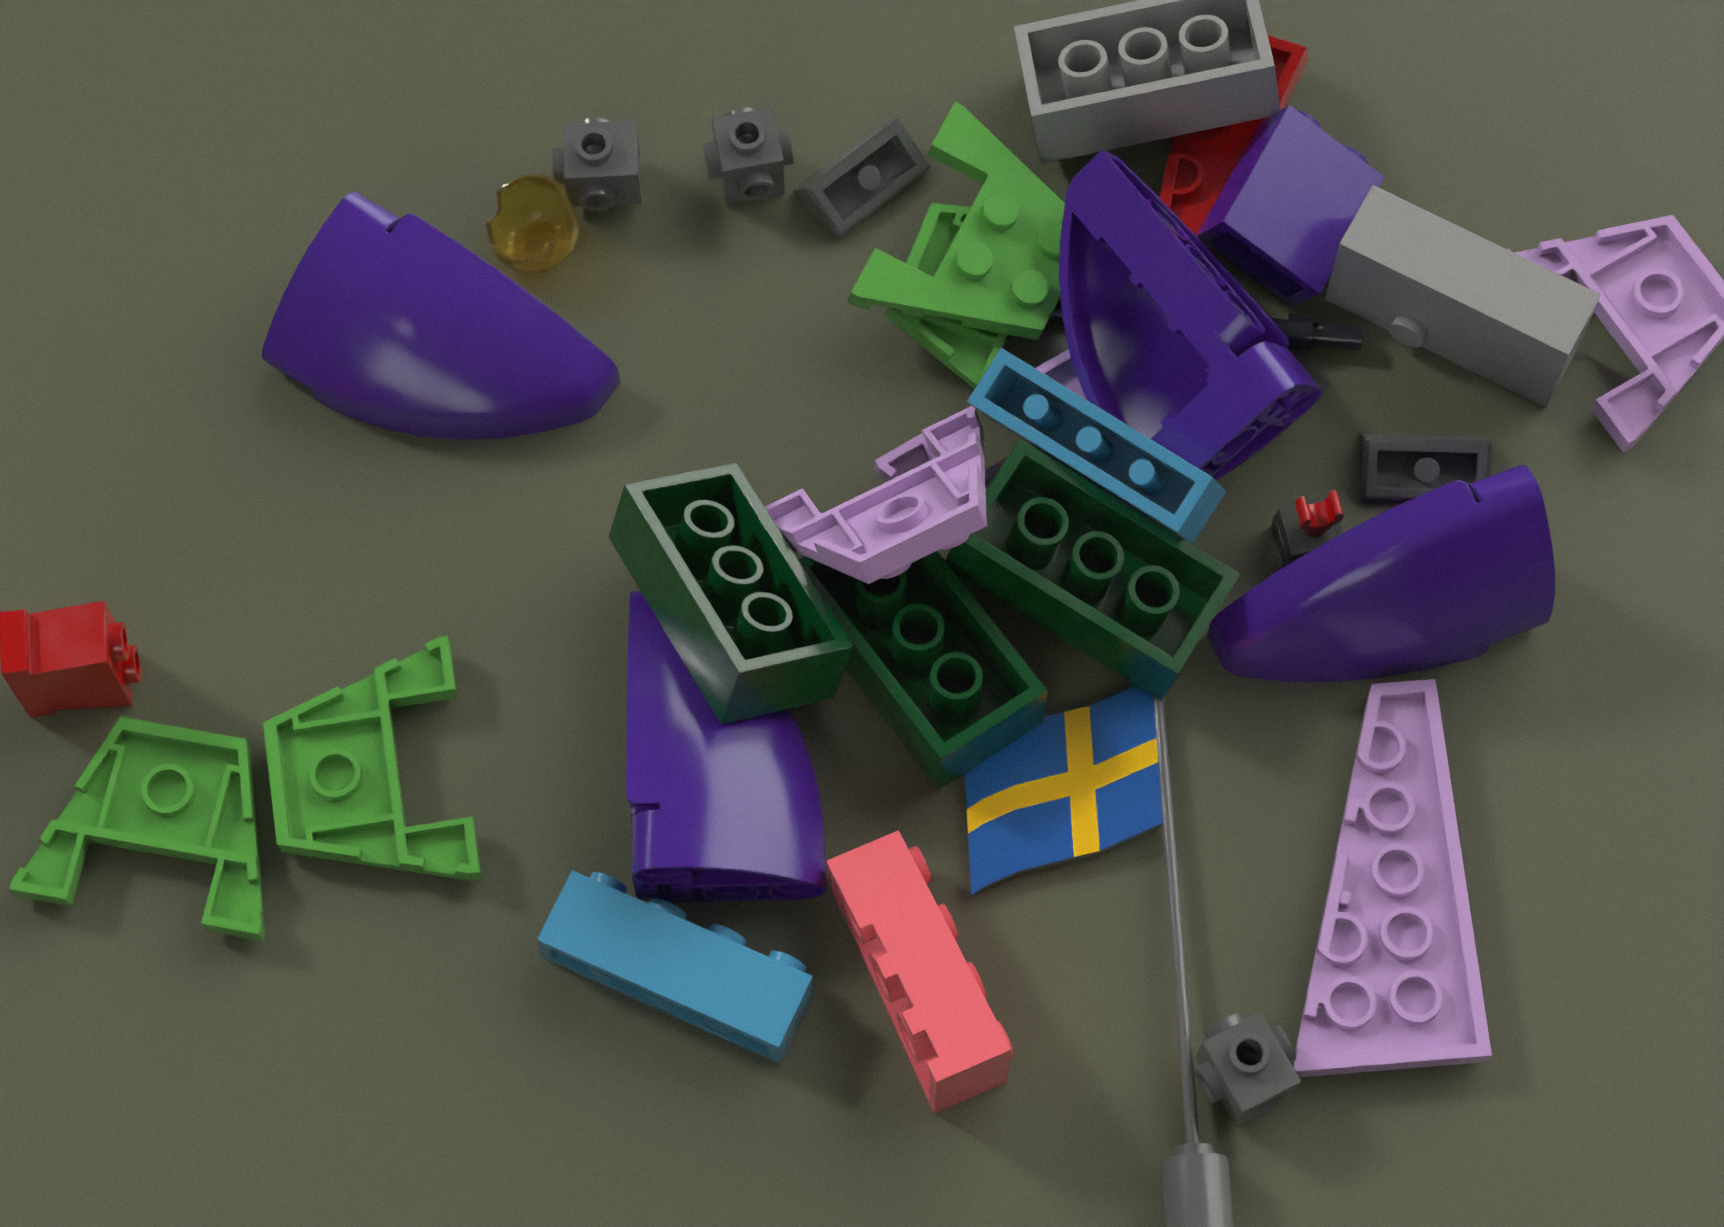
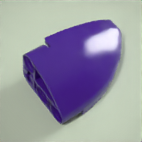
M1101 150L1074 176L1066 193L1062 220L1059 286L1062 317L1069 353L1082 391L1087 401L1207 473L1217 481L1247 461L1288 429L1318 401L1323 390L1287 349L1289 339L1281 328L1189 227L1121 159L1112 153Z
M358 192L349 193L339 202L309 245L281 298L261 352L262 359L266 363L305 387L312 389L315 399L321 404L345 416L384 429L431 438L461 440L502 439L545 432L583 422L601 410L620 384L618 368L610 357L513 280L417 215L406 214L401 219Z
M1519 465L1468 485L1461 480L1453 481L1391 508L1313 549L1250 589L1212 619L1207 636L1219 662L1225 670L1233 675L1246 678L1285 682H1337L1373 679L1423 671L1476 658L1485 654L1491 643L1502 641L1548 623L1555 599V566L1547 513L1537 480L1527 466Z
M630 591L627 665L626 796L631 807L632 880L636 897L645 902H650L651 898H659L670 903L803 900L825 894V826L821 793L810 753L795 716L790 709L721 725L641 591Z

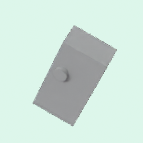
M1137 0L1014 26L1041 164L1096 153L1101 150L1106 151L1266 118L1280 111L1275 64L1259 0Z
M1373 185L1339 244L1324 300L1388 330L1394 339L1406 346L1413 348L1422 347L1546 408L1581 343L1601 294Z

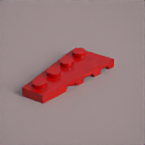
M1267 35L1275 64L1280 110L1285 108L1308 62V49L1305 46ZM1268 117L1174 136L1171 154L1167 158L1160 199L1195 235L1200 230L1259 124ZM1204 243V245L1213 253L1214 250Z

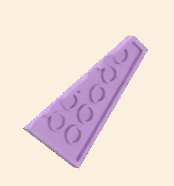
M1436 679L1371 684L1368 692L1295 1048L1296 1060L1292 1062V1066L1299 1077L1488 1062L1492 1056Z

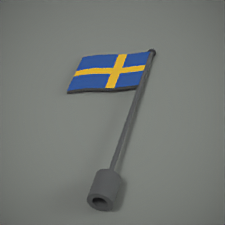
M1135 685L1090 706L1045 716L1042 724L965 773L971 897L973 898L987 888L1018 874L1098 855L1162 827L1186 1144L1174 1147V1156L1161 1161L1165 1227H1234L1228 1157L1214 1153L1213 1145L1200 1143L1165 700L1163 698L1160 701Z

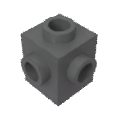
M747 107L737 108L726 113L724 116L711 118L713 142L703 143V150L709 179L720 178L725 205L785 195L784 166L794 164L788 129H776L772 107L758 110Z
M588 118L579 123L563 124V147L552 148L554 184H565L569 207H583L591 211H602L610 209L614 205L642 204L637 121L611 122L603 118Z
M1261 1011L1245 1020H1242L1239 1013L1229 1015L1205 1030L1204 1034L1207 1039L1201 1043L1196 1057L1200 1065L1194 1067V1073L1208 1100L1213 1104L1220 1100L1236 1128L1294 1098L1301 1084V1080L1291 1064L1296 1060L1294 1049L1279 1025H1274L1270 1028Z

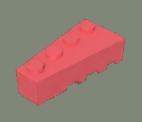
M898 830L827 860V882L933 1113L940 1112L1006 1083L1010 1059L1014 1058L1013 1048L1002 1024L996 1020L986 1001V992L972 962H966L956 942L959 940V935L949 910L944 903L936 904L927 886V883L932 882V878L918 846L908 849Z

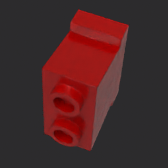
M105 601L30 614L25 609L0 612L1 674L29 717L55 715V710L132 706L131 684L141 682L139 651L136 645H129L125 623L115 621Z

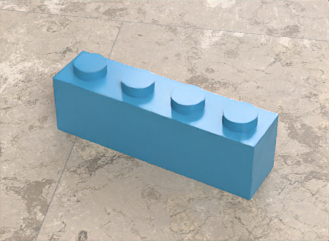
M1003 348L999 350L967 400L971 406L992 422L1191 544L1194 543L1227 492L1207 473Z
M573 870L571 871L537 938L543 959L781 1064L814 994L813 976L805 973L807 967L801 961L780 951L772 950L769 956L745 947L746 939L727 927L711 924L709 930L686 921L687 914L668 901L651 898L648 904L627 895V887L604 873L594 871L589 878Z

